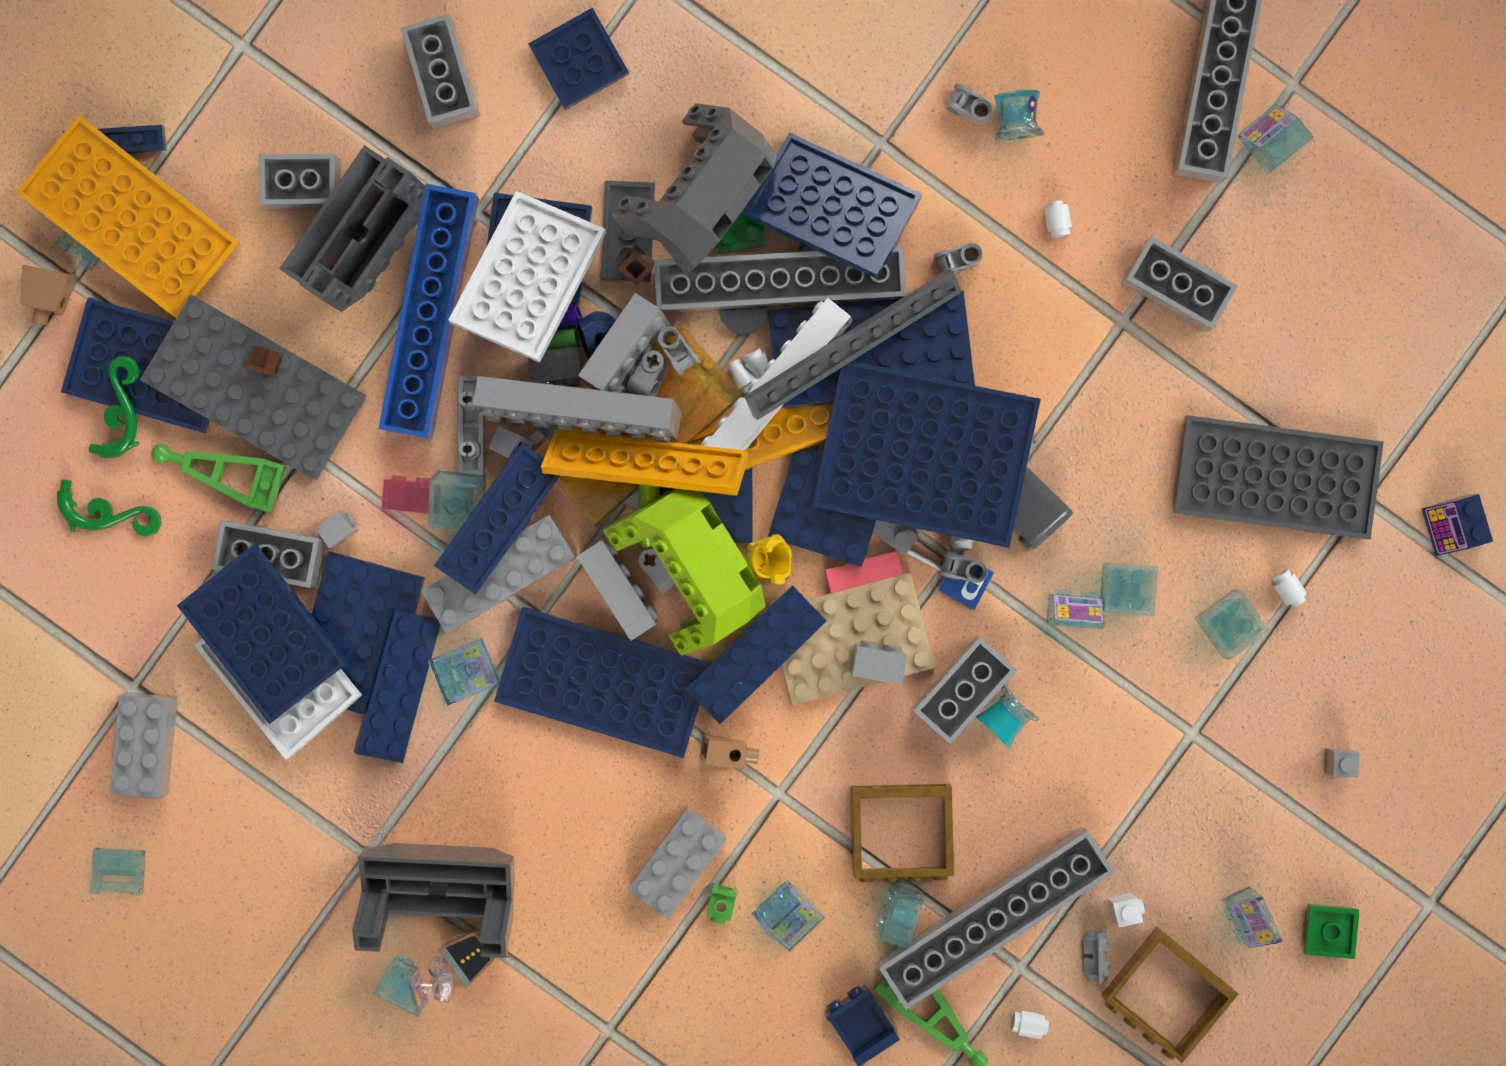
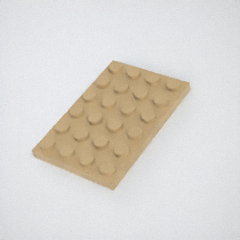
M911 572L807 599L827 622L782 664L792 705L882 682L854 677L850 674L855 643L861 644V640L876 642L878 648L885 649L886 644L901 647L902 652L907 654L904 676L936 668Z

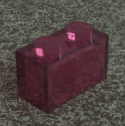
M392 475L391 480L384 479L381 509L435 514L438 484H431L430 478L416 477V482L406 481L407 476Z

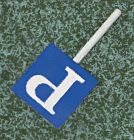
M910 549L907 553L938 570L942 569L941 565ZM976 564L971 566L969 569L970 576L973 579L978 578L981 575V568ZM988 570L986 579L980 583L944 577L938 591L975 610L994 572Z

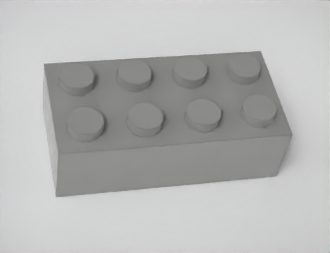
M445 14L400 27L426 117L433 130L481 116L450 15Z
M1152 236L1145 240L1121 284L1205 332L1214 328L1237 288L1236 284Z
M635 293L578 376L592 390L625 393L628 381L637 369L645 353L655 349L654 345L658 341L659 332L663 328L669 327L670 322L659 307Z
M233 521L220 522L212 570H222L249 547L257 544L287 584L307 588L317 587L325 545L322 538Z
M601 540L579 554L577 558L632 641L659 623L656 619L659 617V614L652 604L648 606L643 599L646 594L640 584L634 585L630 576L633 573L625 562L621 564L616 557L620 554L619 551H615L610 542L607 543L606 540Z
M976 635L911 709L951 745L1017 670L981 637Z
M132 692L119 695L110 794L158 799L168 795L178 697Z
M687 805L629 884L628 891L668 919L726 841L727 834Z

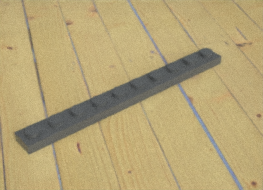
M946 270L744 396L752 416L759 420L960 294L961 290L954 271Z

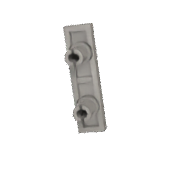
M458 376V475H484V415H481L472 405L478 376Z

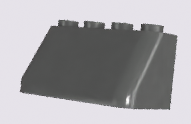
M1026 467L1013 530L1020 536L1017 540L1026 549L1030 547L1036 549L1074 513Z

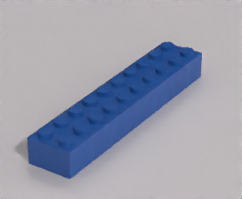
M426 184L427 190L419 216L378 429L433 439L454 325L449 322V318L460 299L479 197L473 192Z

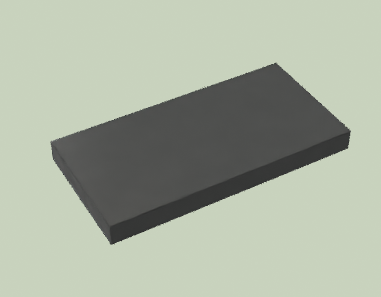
M606 181L604 229L606 234L603 238L602 280L631 281L618 267L619 262L636 244L652 258L653 240L626 234L612 216V212L625 195L655 201V183ZM651 271L641 282H651Z

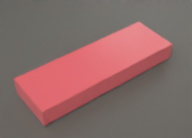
M897 551L864 559L862 567L848 563L825 570L831 594L903 575Z

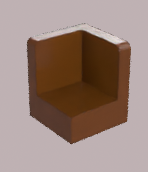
M254 345L248 363L245 362L244 368L276 378L284 354Z

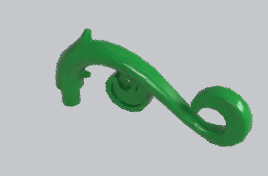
M119 356L109 364L110 380L121 405L115 404L108 407L104 412V421L109 428H120L124 425V422L119 419V415H121L125 421V431L122 438L116 443L115 439H112L109 444H90L89 453L98 454L101 458L120 457L140 444L134 441L137 433V420L134 408L117 378L119 367L126 368L128 372V377L122 380L123 385L132 384L139 377V366L135 360L128 356Z
M61 480L60 491H57V505L60 513L67 521L71 532H75V527L85 530L110 528L139 513H146L150 516V523L147 526H141L137 519L132 521V526L139 535L144 537L152 536L161 527V516L153 507L138 506L112 516L113 507L109 501L103 498L92 499L87 506L88 513L91 516H95L96 512L100 511L101 517L99 519L85 518L78 514L73 507L77 506V503L72 500L73 493H70L72 481Z

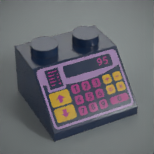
M1468 494L1421 509L1435 556L1494 542L1479 494Z

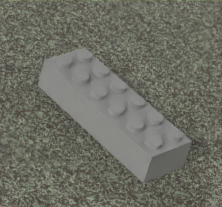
M548 515L519 533L476 595L449 576L441 578L421 590L447 634L577 558L553 515Z

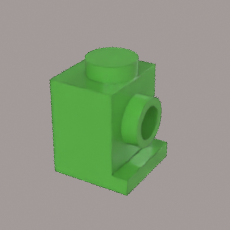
M713 883L706 915L711 917L710 921L718 924H725V920L731 921L737 888ZM722 902L726 905V908L718 910L717 904Z

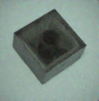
M578 347L545 351L540 363L528 358L531 382L563 384L567 387L580 386V381H583L578 376L584 368L582 351Z

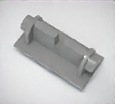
M1087 930L1086 935L1083 936L1084 954H1093V958H1084V976L1087 977L1089 982H1095L1099 978V984H1102L1110 975V963L1106 962V952H1109L1110 940L1109 937H1106V930H1102L1098 935H1096L1094 930Z

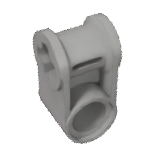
M956 83L954 86L955 91L950 100L944 103V108L974 125L983 126L987 124L993 111L991 102L974 93L968 87ZM982 107L987 111V115L979 117L975 114L974 110Z
M968 243L956 248L940 251L934 254L933 257L938 261L941 274L950 269L956 275L977 266L982 259L983 251L978 244ZM969 249L976 251L977 260H966L964 252Z
M665 327L659 332V344L680 376L683 375V371L695 363H701L690 345L685 342L676 328ZM676 336L674 344L666 345L668 337Z
M653 350L645 353L628 381L627 390L635 395L655 397L669 371L668 361L658 351ZM654 362H655V363H658V362H659V365H658V366H652V364H653Z
M644 549L640 553L639 564L653 584L664 595L676 584L654 549ZM647 553L650 556L655 554L656 557L654 561L656 564L652 565L651 563H648L646 565L644 563V561L646 560V557L644 555Z
M943 551L945 557L942 569L938 571L937 575L973 583H980L986 579L988 570L984 563L966 558L963 555ZM976 564L981 568V575L973 579L969 574V569Z

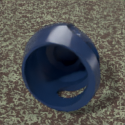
M592 312L577 323L580 340L588 359L595 352V346L601 343L616 321L613 316L606 312Z

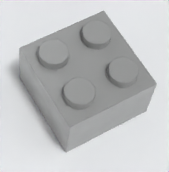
M861 640V644L855 643L850 668L852 676L902 685L907 654L902 652L901 647L886 644L885 649L878 648L876 642Z

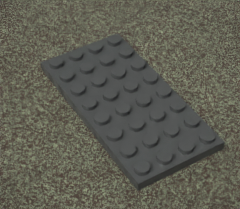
M190 294L140 379L316 481L366 398V395L192 294ZM254 345L284 354L276 378L244 368L245 362L248 363Z
M1187 415L1185 416L1173 513L1371 540L1384 442Z

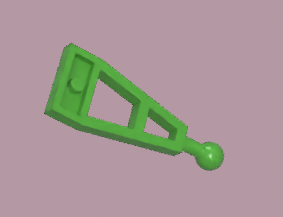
M157 444L151 451V456L155 462L166 463L170 461L182 465L181 471L242 504L269 513L273 512L286 465L262 458L186 451L185 455L171 452V449L165 444ZM194 459L216 461L212 476L209 477L192 468ZM226 462L258 465L249 497L221 483Z
M885 978L874 988L893 1009L953 1051L959 1048L969 1058L970 1066L988 1065L986 1054L981 1051H975L965 1041L968 1038L967 1033L939 990L932 994L940 1007L925 1021L910 1009L905 1010L903 1005L898 1002V997ZM945 1014L958 1033L953 1039L934 1027Z

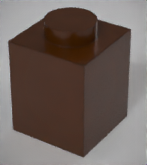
M636 244L619 262L618 269L637 286L654 268V260Z

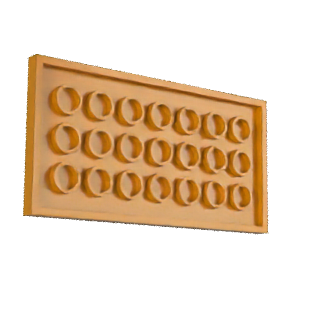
M80 115L76 117L16 191L17 194L175 318L179 315L190 294L197 297L240 244L239 241Z

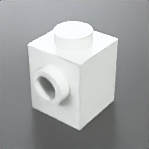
M1132 892L1108 898L1113 922L1119 928L1143 922L1141 915L1145 914L1143 902Z

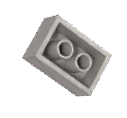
M259 154L260 205L266 209H321L341 180V159L335 154Z

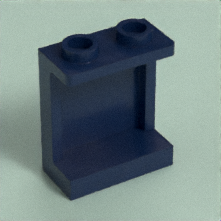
M866 985L854 987L847 993L848 997L841 1001L839 999L833 1001L827 1006L828 1010L825 1011L826 1019L831 1022L851 1052L857 1066H862L900 1040L897 1031Z

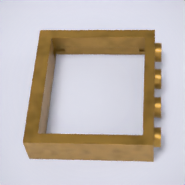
M949 783L851 786L854 878H859L860 882H873L874 878H884V881L894 882L898 881L899 877H908L910 881H922L923 877H933V880H948V876H954L952 786ZM944 797L945 867L862 869L860 799Z
M1156 926L1101 995L1106 1001L1104 1005L1114 1014L1117 1011L1125 1016L1123 1021L1132 1029L1140 1028L1144 1032L1142 1036L1149 1043L1154 1045L1157 1042L1163 1047L1161 1052L1172 1061L1176 1058L1183 1063L1239 994ZM1159 942L1220 991L1176 1046L1115 997Z

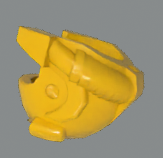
M773 534L771 537L749 543L747 546L749 551L746 556V562L757 579L771 578L772 584L785 583V579H788L791 572V558L793 556L790 545H787L783 537Z

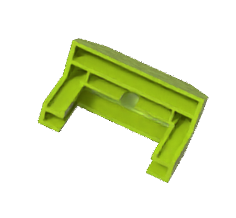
M670 488L652 503L621 516L603 530L615 551L648 539L680 590V593L690 606L696 617L685 620L680 625L682 629L668 635L681 656L717 643L749 622L766 606L761 585L711 503L700 491Z

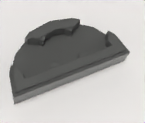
M768 307L719 311L722 323L727 329L736 334L747 335L756 332L762 327L767 319Z

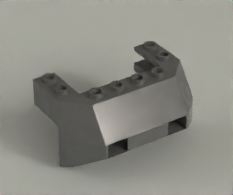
M695 103L688 110L682 123L697 127L692 137L696 142L702 143V145L694 152L693 157L680 171L672 185L667 188L660 201L625 195L612 212V216L626 234L660 241L685 274L695 269L720 242L776 163L777 155L764 135L728 107Z
M364 145L279 269L299 282V285L340 312L344 311L372 291L375 287L376 279L381 272L388 268L390 259L395 251L400 250L403 246L404 238L408 232L413 230L418 224L427 186L411 172L387 157L385 159Z
M391 843L366 848L360 853L358 861L362 893L352 928L355 951L380 952L389 914L482 918L480 943L483 944L481 957H507L513 922L514 856L495 848Z

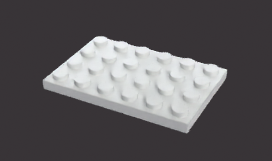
M516 191L454 308L449 322L540 363L606 234V230Z
M201 639L194 645L286 760L295 755L362 696L340 669L278 719L269 724L205 641Z

